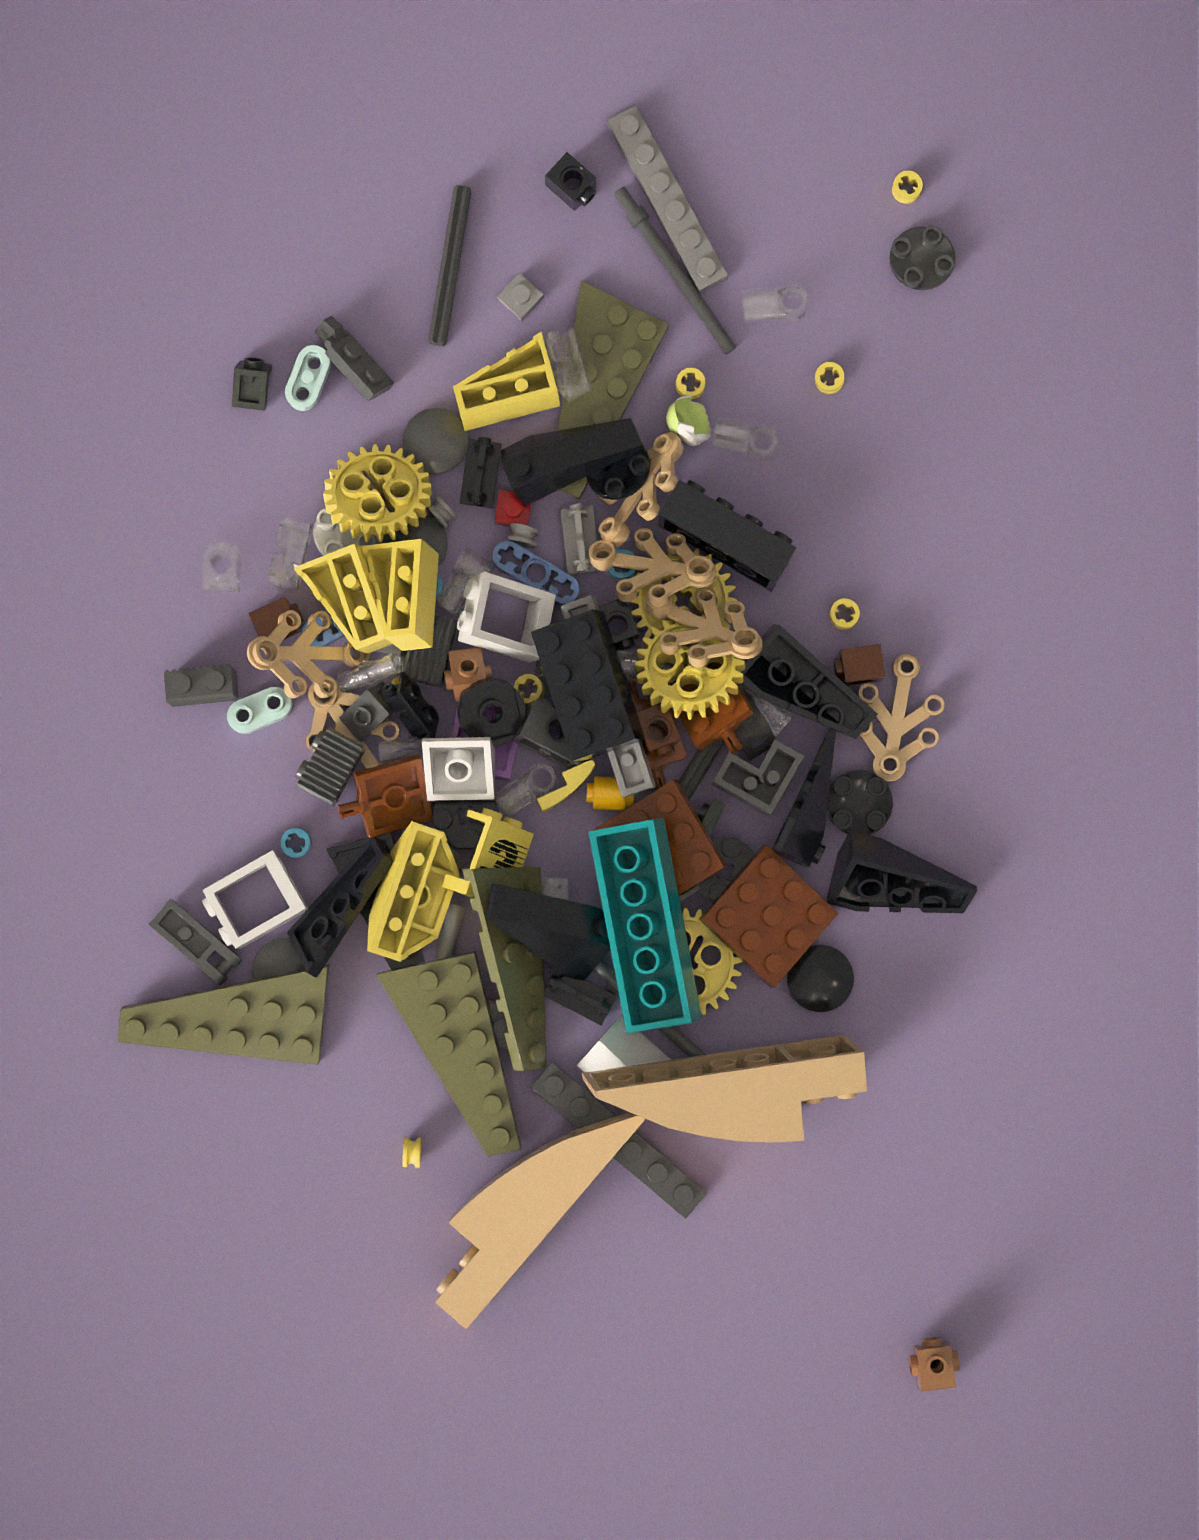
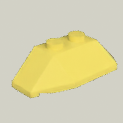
M411 821L390 852L393 862L380 881L369 913L367 951L399 962L438 938L454 892L442 887L445 875L448 874L458 878L460 875L445 833Z

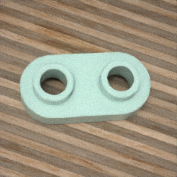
M310 345L303 348L298 354L285 388V396L289 404L296 410L307 411L317 404L330 372L331 360L325 354L326 350L320 346ZM312 360H319L321 362L317 369L309 368V363ZM301 390L309 392V396L304 400L297 398V394Z
M269 687L234 702L228 709L227 720L235 731L242 734L252 733L285 719L291 713L293 702L286 695L284 689ZM274 697L279 698L280 706L276 709H271L269 707L270 699ZM242 710L249 712V718L245 722L238 720V714Z

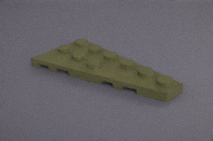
M581 280L558 431L621 420L666 334L669 324ZM587 477L560 489V491L580 500L588 484Z
M541 867L462 869L465 881L471 882L474 894L470 898L472 909L478 910L482 926L478 933L491 982H496L500 995L496 999L498 1011L504 1012L507 1028L504 1035L513 1070L530 1071L546 1069L543 959L533 956L528 952L529 948L518 939H512L486 918L491 884H499L542 894Z
M476 951L377 973L376 976L487 1156L520 1150L522 1145Z
M329 964L324 966L317 978L308 974L306 970L287 972L284 975L269 978L262 977L214 987V989L202 992L195 991L173 998H161L123 1006L120 1010L118 1042L318 1065L321 1056Z

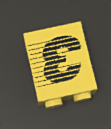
M483 808L482 814L468 810L467 817L485 823L469 869L523 867L534 836L533 833L522 829L523 822L505 816L503 821H501L503 814L487 808ZM448 874L445 875L442 887L468 897L474 896L470 881H465Z

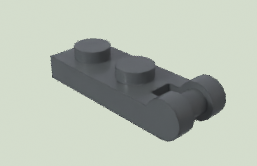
M170 899L149 923L155 931L219 985H222L228 978L226 974L233 966L237 968L243 961L237 953L225 945L173 899ZM215 952H218L223 958L214 966L208 960Z

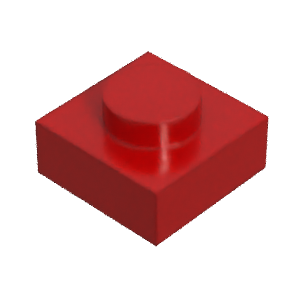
M499 490L495 525L510 526L514 523L528 526L531 504L524 506L514 492Z

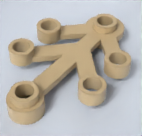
M667 432L660 435L654 441L653 448L647 450L650 458L649 476L640 490L625 499L614 518L608 517L601 523L599 532L602 540L613 543L614 547L621 546L627 540L630 530L625 522L638 502L637 513L645 520H652L658 515L660 506L657 503L656 486L667 493L672 491L678 483L674 462L680 458L684 447L681 443V438L675 432ZM661 468V472H659L658 475H657L656 478H655V475L657 474V472H658L659 469ZM598 495V497L607 505H611L617 501L606 499Z
M648 528L637 530L634 534V542L637 549L646 551L651 558L616 553L613 543L605 540L596 541L589 548L590 563L597 570L607 571L616 566L645 571L630 579H622L617 583V597L623 602L634 600L637 596V590L667 575L678 576L663 585H653L648 591L650 604L654 607H663L668 604L670 595L688 586L696 588L707 587L717 577L714 563L708 557L695 556L687 546L685 536L680 533L669 535L666 539V547L670 555L679 556L683 563L672 562L655 541L652 530ZM643 538H648L646 541H641ZM624 589H631V590L628 591V592H623V591H622V590H624ZM657 594L663 595L661 597H655V595Z
M704 588L696 594L697 607L704 612L705 619L673 605L672 595L669 596L668 604L663 607H654L650 604L649 594L646 596L647 612L654 619L664 620L670 618L692 628V630L677 633L671 631L663 633L659 641L660 650L665 654L677 653L681 645L712 639L721 641L722 643L709 646L696 644L689 648L688 660L690 665L700 668L708 664L709 658L732 654L740 659H750L757 656L762 650V638L756 630L747 627L745 606L739 601H731L725 605V619L733 624V632L722 627L716 607V593L712 589ZM662 594L655 595V597L663 596Z
M288 610L278 617V625L268 637L260 636L249 643L247 656L250 663L259 670L270 669L284 683V691L290 698L304 695L307 691V683L302 677L295 676L281 660L292 661L314 683L315 693L321 698H327L336 693L337 683L332 677L326 676L312 661H343L349 667H358L365 664L370 658V653L367 654L355 650L350 642H346L342 647L310 646L320 632L330 627L331 619L325 611H317L309 616L308 626L291 646L279 645L289 632L299 628L301 624L300 615L294 610ZM287 616H289V617L292 619V621H293V625H292V626H289V625L287 624V622H286V617H287ZM316 617L321 618L323 622L322 627L317 624ZM259 649L265 652V659L261 657ZM350 650L355 653V660L351 657ZM293 682L299 686V692L294 691L292 687ZM323 682L327 683L329 687L328 692L324 691L322 687Z
M910 654L900 655L892 665V673L897 678L891 714L879 699V691L874 684H863L858 690V696L878 713L876 718L888 734L886 746L884 747L872 731L873 723L871 721L868 725V730L859 735L875 756L872 763L874 773L884 779L885 782H893L901 778L906 770V761L925 748L934 747L939 740V735L935 729L925 728L918 734V739L899 750L902 735L928 717L939 715L945 706L940 696L931 695L924 701L921 707L905 717L910 683L920 670L919 661ZM908 661L912 664L913 669L910 673L902 671V662ZM871 688L874 692V697L870 700L865 699L862 695L863 689ZM930 700L939 702L940 708L938 711L934 712L928 708ZM925 732H929L934 736L932 744L923 742L922 736ZM886 759H892L895 762L896 767L893 771H888L884 768V761Z
M323 682V689L329 690L327 683ZM314 683L310 686L308 699L315 708L311 731L306 736L305 743L311 751L315 752L316 750L311 748L310 739L318 735L320 731L324 732L329 713L336 723V731L367 748L361 758V762L366 769L382 764L378 763L364 741L360 742L339 719L344 713L340 705L351 706L361 695L342 692L337 684L336 693L328 701H321L314 691ZM387 721L381 723L370 735L380 736L387 742H394L400 736V729L396 723ZM387 726H393L396 729L395 735L391 738L384 736V729Z

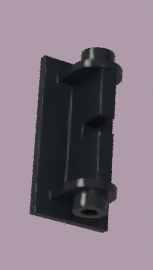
M478 437V440L469 439L460 504L493 508L502 443L491 442V438Z
M403 671L400 674L398 684L394 685L390 682L382 688V697L395 714L407 710V712L400 714L399 719L411 736L422 739L428 734L430 738H435L439 723L438 712L434 706L427 703L421 694L419 686L414 681L412 682Z
M556 973L552 974L544 990V996L601 1026L617 997L587 980L579 981Z

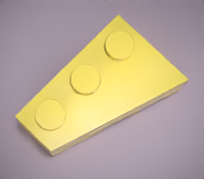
M542 332L533 336V340L517 350L514 348L507 352L506 357L491 366L483 367L453 386L464 431L560 406L558 390Z
M422 539L361 546L363 555L367 558L370 570L368 576L374 586L377 598L375 603L384 637L402 651L432 648L439 553Z
M352 544L294 567V570L304 579L313 591V595L330 613L333 621L355 650L368 654L393 644L383 635L375 603L377 598L374 586L369 580L368 573L370 570L361 546Z

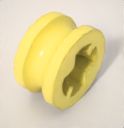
M910 170L899 173L895 177L892 186L894 198L904 204L916 201L923 187L921 177L916 172ZM903 180H907L909 185H915L911 192L912 194H908L906 190L899 189L902 186Z
M834 362L821 364L815 373L816 387L825 394L837 393L844 384V371L842 367ZM825 371H832V375L835 373L838 375L839 378L834 380V385L827 386V381L821 382L820 378L825 377Z
M696 368L682 370L676 379L678 394L681 397L690 395L692 397L691 400L699 398L703 394L706 384L703 373ZM688 376L695 377V383L700 384V387H694L692 392L686 391V385L681 384L683 379L687 381Z
M846 598L837 600L829 611L831 624L840 630L852 628L860 616L858 605L851 599ZM839 606H843L845 610L851 609L853 611V614L849 617L852 619L850 622L846 623L844 619L838 620L835 614L839 613L837 609Z
M524 674L514 683L513 687L521 694L525 705L535 699L544 698L545 686L537 676ZM533 681V686L538 688L537 693H531L529 698H524L526 694L521 692L522 686L527 687L529 682Z
M404 1137L403 1167L414 1164L415 1168H420L422 1137H417L415 1141L410 1140L409 1137Z

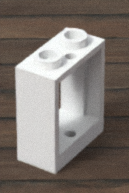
M488 572L477 574L468 580L464 589L466 603L464 611L460 614L457 622V629L460 630L458 641L527 663L537 661L539 656L531 632L550 625L556 595ZM489 588L529 601L521 643L480 630Z
M274 850L202 890L206 896L202 900L205 909L211 917L217 916L223 926L218 929L222 939L228 947L233 944L235 949L247 946L303 914L308 909L281 858ZM267 866L290 908L240 936L217 894Z

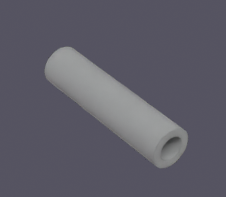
M449 904L435 960L453 956L466 907Z

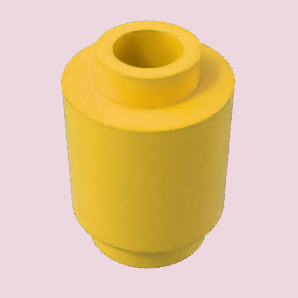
M594 776V783H587L586 803H593V810L624 811L625 807L629 808L633 805L634 795L622 797L616 777Z

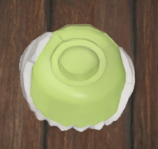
M690 395L679 397L669 406L666 416L670 432H675L681 438V441L689 446L700 445L711 437L710 422L708 421L706 409L703 404L691 401L692 397Z

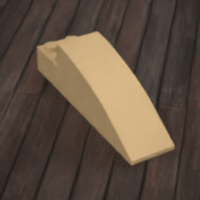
M846 1035L582 1073L583 1081L595 1098L669 1129L704 1137L744 1142L775 1143L804 1141L801 1101L807 1104H817L823 1102L824 1098L836 1096L839 1099H850L856 1097L857 1093L867 1092L864 1051Z
M627 1112L567 1132L510 1165L479 1189L448 1222L473 1245L458 1263L462 1267L460 1271L457 1272L453 1268L436 1289L440 1295L435 1303L467 1329L644 1122L645 1118Z

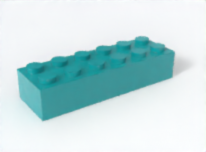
M664 817L588 831L626 1033L688 1024L701 1019L702 1015Z

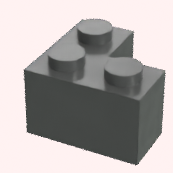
M776 739L759 768L729 752L711 785L770 817L803 760L804 755Z

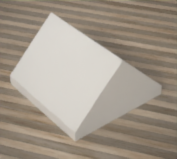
M491 737L422 739L427 801L492 800L495 798V748Z
M621 1015L577 1066L584 1072L671 1059L641 1032L627 1034L624 1018Z

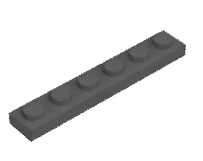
M553 1062L550 1063L530 1087L578 1129L616 1116ZM636 1132L632 1134L613 1157L685 1219L707 1194V1191Z

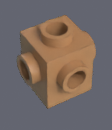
M479 647L448 651L450 670L444 671L446 690H453L454 700L459 702L460 694L464 689L478 680L492 678L491 665H484L482 649Z
M941 1337L921 1339L922 1345H914V1355H909L911 1376H917L920 1390L923 1392L956 1388L954 1371L960 1370L957 1350H952L948 1342H942ZM938 1359L937 1364L930 1367L931 1362Z

